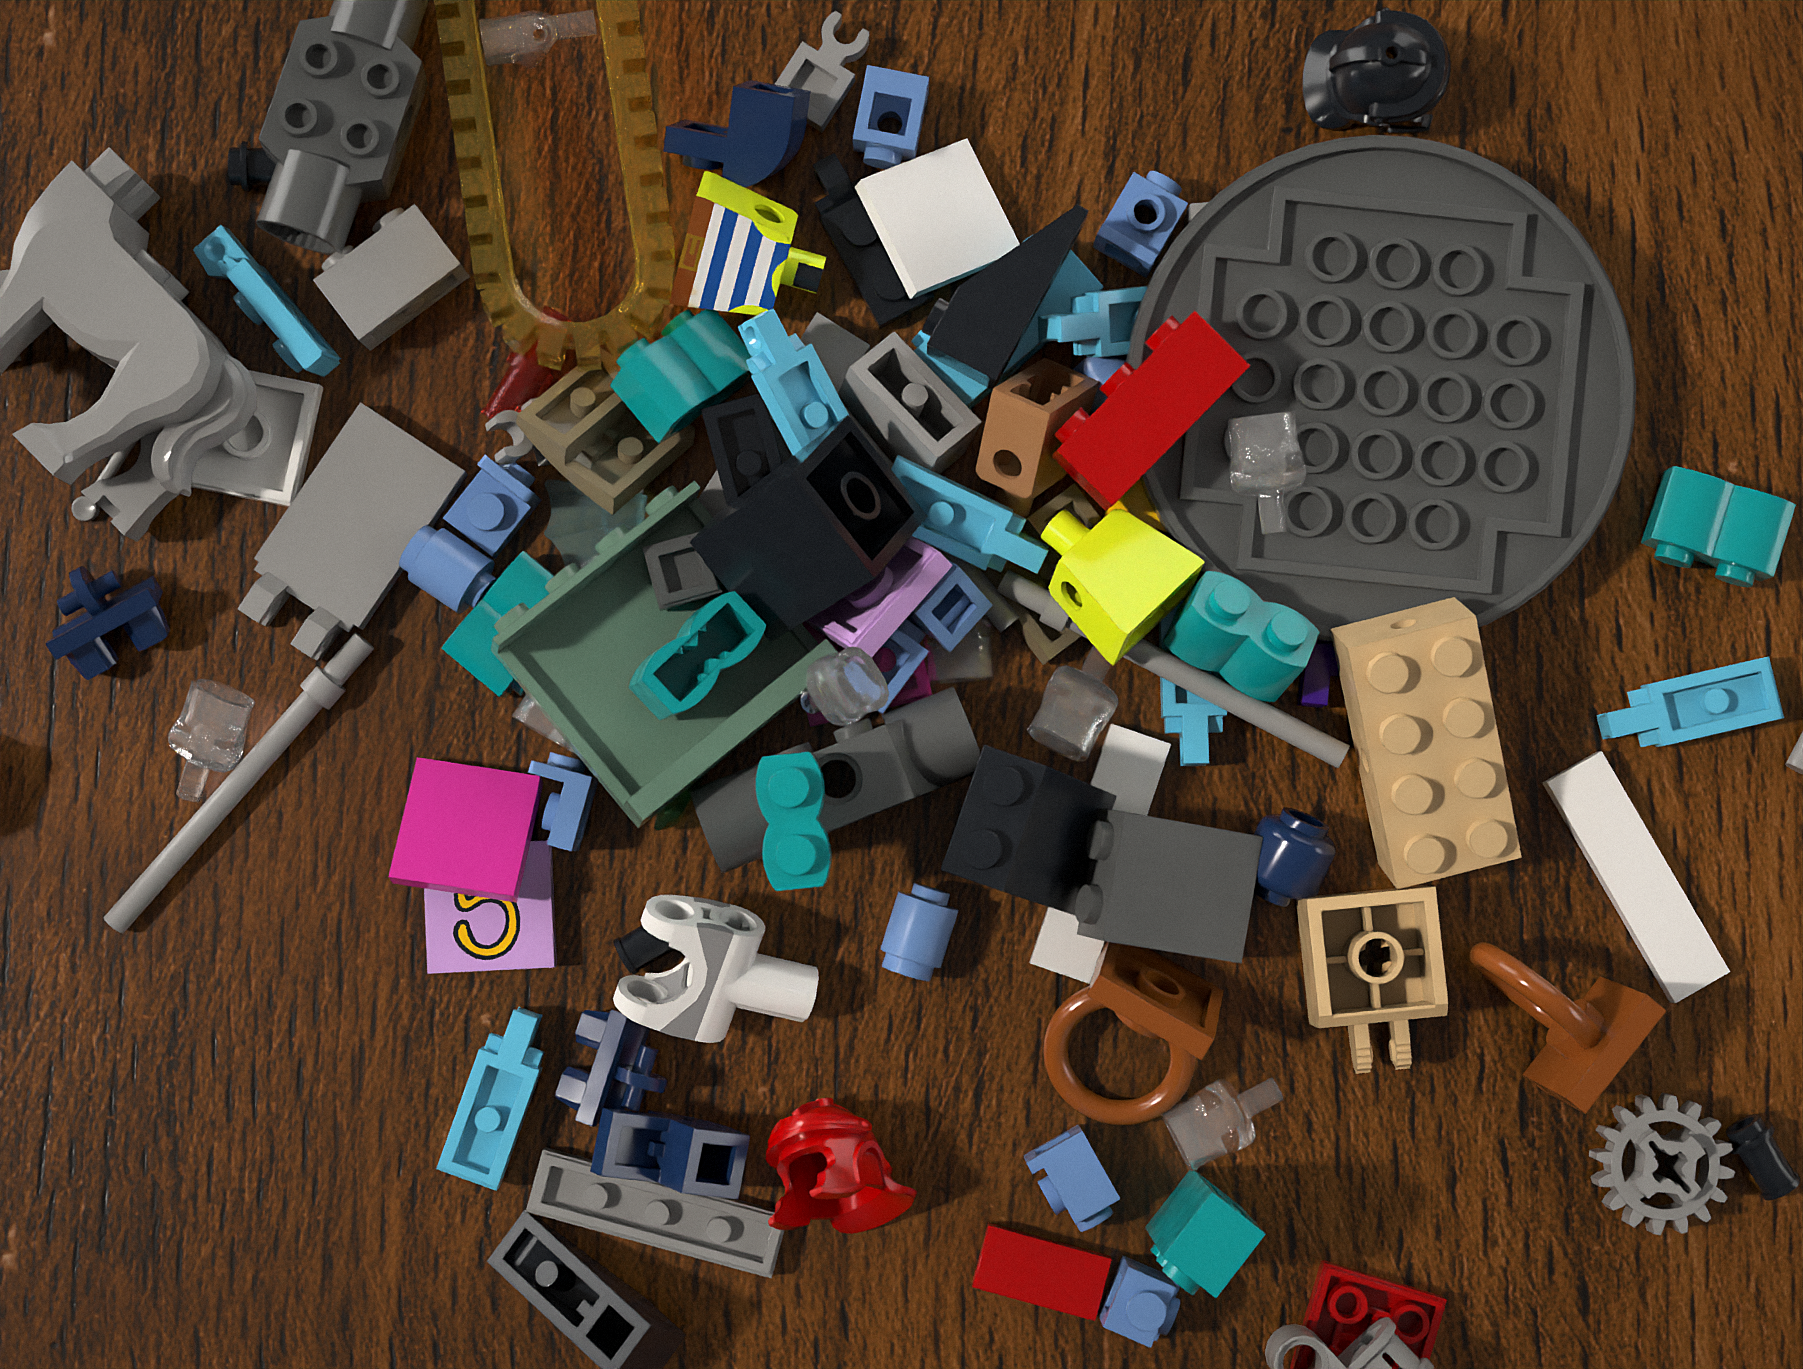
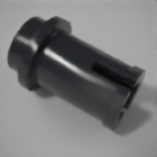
M242 141L241 147L229 148L228 175L230 185H242L243 191L246 192L251 191L252 185L269 186L276 164L266 155L263 148H251L250 141Z
M642 925L626 935L613 940L620 959L633 975H636L641 969L676 950L669 947V942L658 939L648 933Z
M1751 1114L1736 1121L1725 1131L1729 1138L1728 1143H1731L1733 1148L1730 1153L1739 1154L1759 1186L1763 1198L1768 1201L1775 1200L1793 1191L1800 1184L1801 1179L1793 1171L1772 1137L1776 1130L1770 1121H1763L1759 1114Z

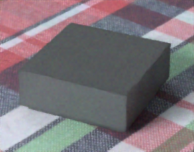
M699 532L642 547L660 611L722 594L718 577L706 566L702 557L689 543Z

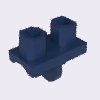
M80 566L69 572L70 582L74 591L58 599L57 604L65 616L83 607L86 609V612L53 629L52 634L54 638L48 640L46 646L55 660L66 655L79 673L86 680H89L108 670L118 660L117 655L103 634L122 625L138 651L145 650L168 636L170 629L163 610L159 605L163 591L154 576H151L106 600L105 595L123 586L117 573L112 570L94 579L85 567Z
M611 1009L610 1012L584 1010L582 1012L575 1032L576 1042L598 1051L591 1072L579 1067L568 1066L561 1075L555 1097L578 1111L575 1118L576 1121L596 1127L600 1123L602 1107L619 1110L627 1108L639 1111L645 1090L658 1093L665 1092L668 1079L652 1072L659 1050L645 1045L651 1028L630 1020L619 1010Z

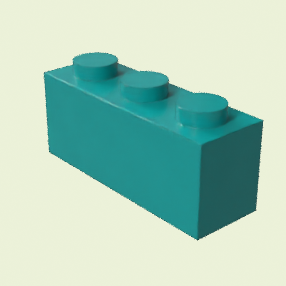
M1192 1167L1145 1227L1155 1243L1150 1251L1157 1257L1156 1261L1164 1267L1162 1271L1194 1296L1198 1289L1202 1287L1215 1298L1219 1296L1266 1235L1239 1204Z

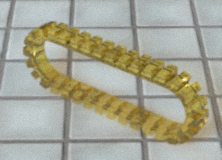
M434 0L474 279L477 290L485 289L480 292L483 309L493 328L504 323L502 326L504 342L521 356L539 339L536 348L538 365L561 371L567 349H575L578 372L602 369L600 345L606 344L617 361L625 350L638 341V336L633 329L648 339L652 338L663 322L664 305L662 304L670 305L669 301L674 282V267L666 265L674 264L675 244L672 225L668 226L669 206L666 187H663V167L660 149H657L654 111H651L652 95L648 73H645L646 56L643 37L640 35V17L637 0H595L635 262L634 280L625 299L605 316L584 323L554 319L538 311L521 292L513 267L474 0Z

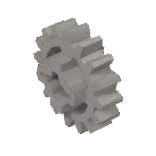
M1661 1093L1657 1107H1655L1650 1097L1640 1094L1635 1096V1112L1632 1113L1618 1105L1612 1108L1614 1116L1619 1123L1614 1129L1598 1125L1596 1131L1607 1140L1605 1148L1589 1150V1157L1602 1162L1604 1170L1596 1172L1590 1177L1592 1183L1599 1187H1610L1611 1189L1601 1201L1605 1207L1614 1211L1625 1206L1621 1220L1634 1228L1645 1216L1646 1230L1655 1235L1662 1234L1666 1220H1668L1673 1230L1681 1234L1688 1232L1687 1216L1691 1214L1704 1222H1708L1711 1216L1704 1204L1709 1199L1725 1203L1728 1198L1722 1190L1716 1187L1718 1179L1733 1178L1735 1174L1734 1170L1721 1165L1719 1158L1733 1150L1732 1144L1723 1140H1713L1712 1138L1718 1132L1721 1123L1711 1117L1698 1121L1702 1106L1689 1100L1678 1110L1677 1097L1668 1093ZM1670 1121L1678 1123L1682 1128L1679 1131L1673 1129L1664 1136L1652 1130L1648 1124ZM1626 1145H1628L1627 1166L1622 1169V1156ZM1651 1147L1668 1154L1664 1163L1668 1168L1667 1173L1672 1180L1654 1172L1659 1165L1654 1158L1656 1154ZM1700 1159V1171L1695 1182L1697 1160ZM1662 1192L1670 1196L1674 1202L1666 1205H1650L1641 1202L1640 1199L1643 1197L1649 1199L1655 1193Z

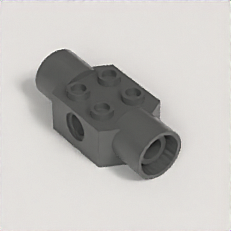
M333 0L328 16L299 21L258 138L266 155L276 164L256 221L257 226L263 231L309 251L325 255H332L335 252L342 254L359 204L389 199L428 86L423 63L412 50L429 0Z
M954 687L882 714L885 725L873 729L869 718L833 732L837 744L814 752L812 745L806 742L775 754L810 752L817 760L822 773L826 767L838 762L846 763L854 769L856 784L850 794L836 799L829 797L825 793L824 806L819 820L827 833L974 775L981 753ZM759 763L690 790L703 832L718 867L723 874L763 858V840L769 823L760 810L756 796V773Z

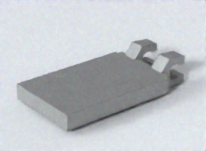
M360 402L254 557L259 562L254 570L261 574L262 577L253 584L238 610L259 624L268 627L290 595H293L315 611L307 617L290 644L307 656L320 662L342 629L350 632L354 625L362 630L365 628L404 569L399 567V560L409 541L423 526L429 525L433 527L468 474Z

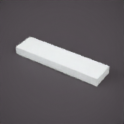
M1110 724L1090 785L1117 796L1113 810L1147 816L1171 744ZM1048 907L1029 963L1090 984L1104 941L1077 935L1079 922L1076 916Z
M1595 752L1544 781L1545 789L1669 1002L1677 1003L1728 974L1730 970L1603 752Z

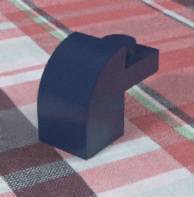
M753 80L735 85L732 91L728 127L686 119L666 126L663 152L683 155V165L698 169L717 170L720 169V162L724 163L723 178L743 187L756 184L785 168L799 151L805 135L811 91Z
M602 1107L590 1172L601 1177L660 1183L682 1194L738 1199L750 1135L721 1124L678 1114L653 1110L643 1113Z

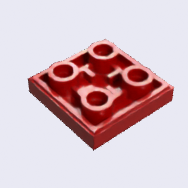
M1321 1259L1302 1326H1306L1313 1331L1338 1357L1373 1323L1384 1317H1389L1396 1324L1394 1333L1419 1359L1425 1357L1430 1360L1447 1299L1441 1295ZM1304 1344L1296 1345L1290 1369H1308L1313 1362V1347ZM1384 1353L1382 1358L1392 1369H1398V1364L1387 1353Z

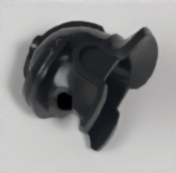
M1388 7L1383 8L1382 11H1377L1375 16L1367 18L1358 26L1347 31L1328 30L1318 35L1308 50L1303 71V96L1305 107L1311 120L1321 128L1333 131L1349 128L1353 123L1380 127V132L1390 134H1413L1429 131L1433 115L1426 113L1436 107L1443 98L1450 79L1451 62L1447 44L1440 32L1426 19L1407 12L1391 11ZM1386 53L1392 54L1394 59L1388 58Z

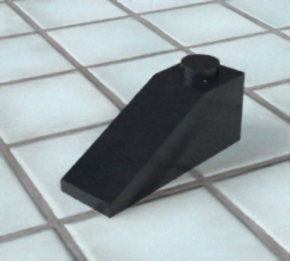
M1079 205L1074 206L958 286L950 302L939 298L922 329L923 333L930 336L927 343V355L993 390L1084 227L1089 210Z
M526 1210L522 1212L487 1260L498 1273L601 1369H663L687 1336L643 1295L536 1215L526 1212Z

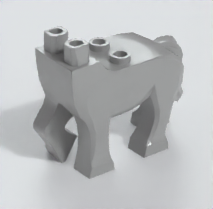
M108 147L85 171L71 160L45 189L24 219L14 242L11 268L0 271V376L11 363L21 361L20 353L54 322L92 355L115 369V373L101 398L86 412L67 422L53 424L31 423L12 435L53 476L70 486L87 468L113 453L125 450L129 445L141 438V452L136 464L129 471L113 478L98 480L81 491L93 505L97 504L113 518L111 523L124 536L138 542L147 532L154 517L179 494L190 497L192 474L197 461L207 450L224 443L246 427L257 409V388L250 372L239 360L231 356L222 341L181 301L189 291L164 266L160 265L146 252L149 233L137 221L161 197Z

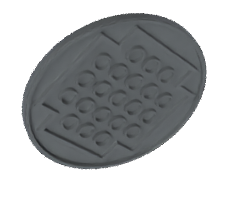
M1368 135L1338 138L1311 144L1275 157L1247 172L1220 191L1192 218L1171 244L1154 271L1140 302L1130 336L1126 360L1135 370L1153 353L1145 344L1151 335L1171 315L1182 324L1194 310L1251 365L1140 478L1153 510L1170 538L1199 556L1205 562L1200 571L1202 576L1206 571L1227 574L1249 586L1263 602L1278 603L1297 611L1318 629L1320 633L1317 640L1333 643L1330 632L1332 628L1455 597L1476 615L1478 628L1497 620L1517 609L1545 589L1570 565L1588 543L1605 516L1621 481L1630 451L1634 427L1636 378L1633 349L1626 319L1614 287L1595 252L1580 231L1554 203L1531 184L1506 168L1470 151L1441 142L1408 136Z

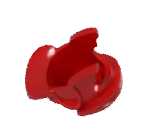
M820 1098L802 1104L791 1113L792 1116L781 1119L772 1129L768 1139V1148L766 1149V1161L777 1170L785 1187V1195L775 1204V1213L768 1220L770 1227L779 1230H795L810 1224L811 1220H830L832 1227L840 1233L854 1234L877 1228L898 1217L913 1205L917 1191L901 1185L892 1179L893 1169L885 1159L882 1149L874 1133L871 1131V1123L867 1119L856 1116L844 1107L834 1104L832 1098Z

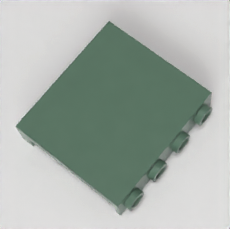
M695 481L680 492L674 485L665 489L644 508L645 512L649 515L645 520L632 530H629L625 524L612 530L595 546V550L600 555L582 569H579L575 563L568 565L544 586L549 592L545 598L530 609L524 602L518 604L502 616L493 626L498 634L492 638V653L638 829L826 677L843 659L827 639L818 644L801 623L772 642H769L763 634L758 645L747 657L719 672L712 689L700 702L668 719L659 721L628 688L638 666L650 654L675 640L682 625L694 612L718 596L729 592L719 580L722 590L720 595L660 611L642 547L697 533L713 518L697 498L700 486Z

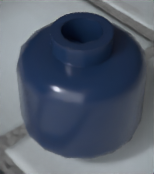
M1284 807L1281 814H1268L1264 816L1254 833L1256 836L1263 837L1254 893L1268 902L1283 907H1288L1291 899L1302 900L1303 898L1315 897L1322 886L1337 850L1334 842L1327 835L1330 829L1329 826L1312 815L1289 807Z

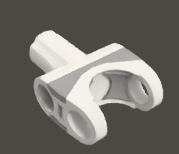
M659 895L647 901L640 920L643 928L656 938L669 942V947L681 951L685 958L672 970L662 973H645L644 976L630 975L619 980L613 1001L617 1009L627 1018L668 1035L705 1043L720 1042L725 1038L736 1007L798 1022H804V1020L808 1019L816 999L819 980L818 969L814 966L758 954L757 951L765 932V925L756 914L736 905L698 897Z

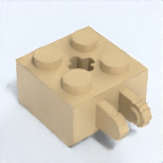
M1419 885L1398 890L1396 888L1318 895L1296 900L1309 1024L1317 1028L1348 1026L1352 1063L1356 1074L1369 1073L1373 1063L1368 1023L1387 1022L1389 1055L1395 1070L1409 1069L1412 1064L1408 1019L1447 1016L1448 996L1436 887ZM1372 940V946L1383 948L1384 959L1374 961L1373 972L1367 973V966L1359 963V952L1365 950L1367 941Z

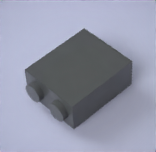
M1098 808L1097 819L1090 826L1086 839V852L1090 858L1086 883L1079 890L1075 903V916L1079 922L1077 935L1106 942L1242 964L1263 837Z

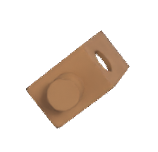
M1043 358L993 388L977 460L976 473L979 478L998 486L995 501L1012 508L1013 513L1023 518L1027 517L1030 514L1034 498L1065 477L1067 472L1051 457L1062 445L1054 434L1080 407L1089 414L1100 381L1052 360Z

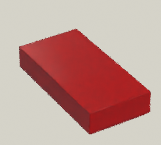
M988 1222L971 1284L972 1288L1096 1321L1112 1258L1106 1254Z

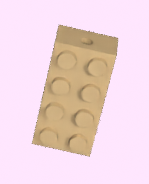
M1455 597L1330 629L1378 865L1396 889L1522 858L1476 615Z

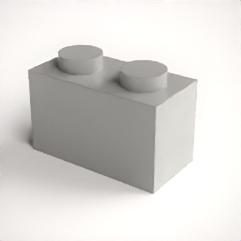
M415 204L406 211L403 208H397L384 215L373 226L372 231L374 235L355 249L349 245L344 247L342 254L338 252L333 253L322 265L324 272L313 279L356 338L370 351L470 277Z
M895 331L848 368L838 393L846 408L893 461H895L897 455H900L938 474H941L966 453L982 422Z

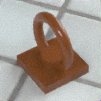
M1105 941L1098 957L1090 986L1079 990L1066 999L1053 1014L1047 1026L1043 1054L1046 1071L1052 1085L1061 1098L1074 1110L1101 1123L1135 1125L1160 1117L1173 1108L1183 1097L1192 1081L1196 1058L1202 1060L1213 1043L1224 990L1149 948ZM1109 1008L1115 1011L1117 1017L1135 1032L1152 1039L1163 1038L1168 1041L1170 1064L1161 1084L1150 1093L1129 1100L1107 1098L1086 1087L1072 1069L1068 1051L1070 1038L1075 1027L1087 1015L1100 1009Z
M1477 943L1470 951V960L1473 966L1493 986L1549 1029L1546 1036L1547 1044L1522 1075L1541 1091L1584 1114L1587 1113L1666 1013V1010L1647 994L1601 976L1582 999L1573 1002L1534 970L1491 943Z

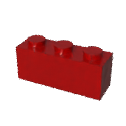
M1195 310L1182 324L1171 315L1145 342L1153 353L1136 370L1126 361L1099 388L1108 397L1105 402L1091 416L1080 407L1054 434L1062 445L1051 457L1105 511L1112 507L1251 366Z

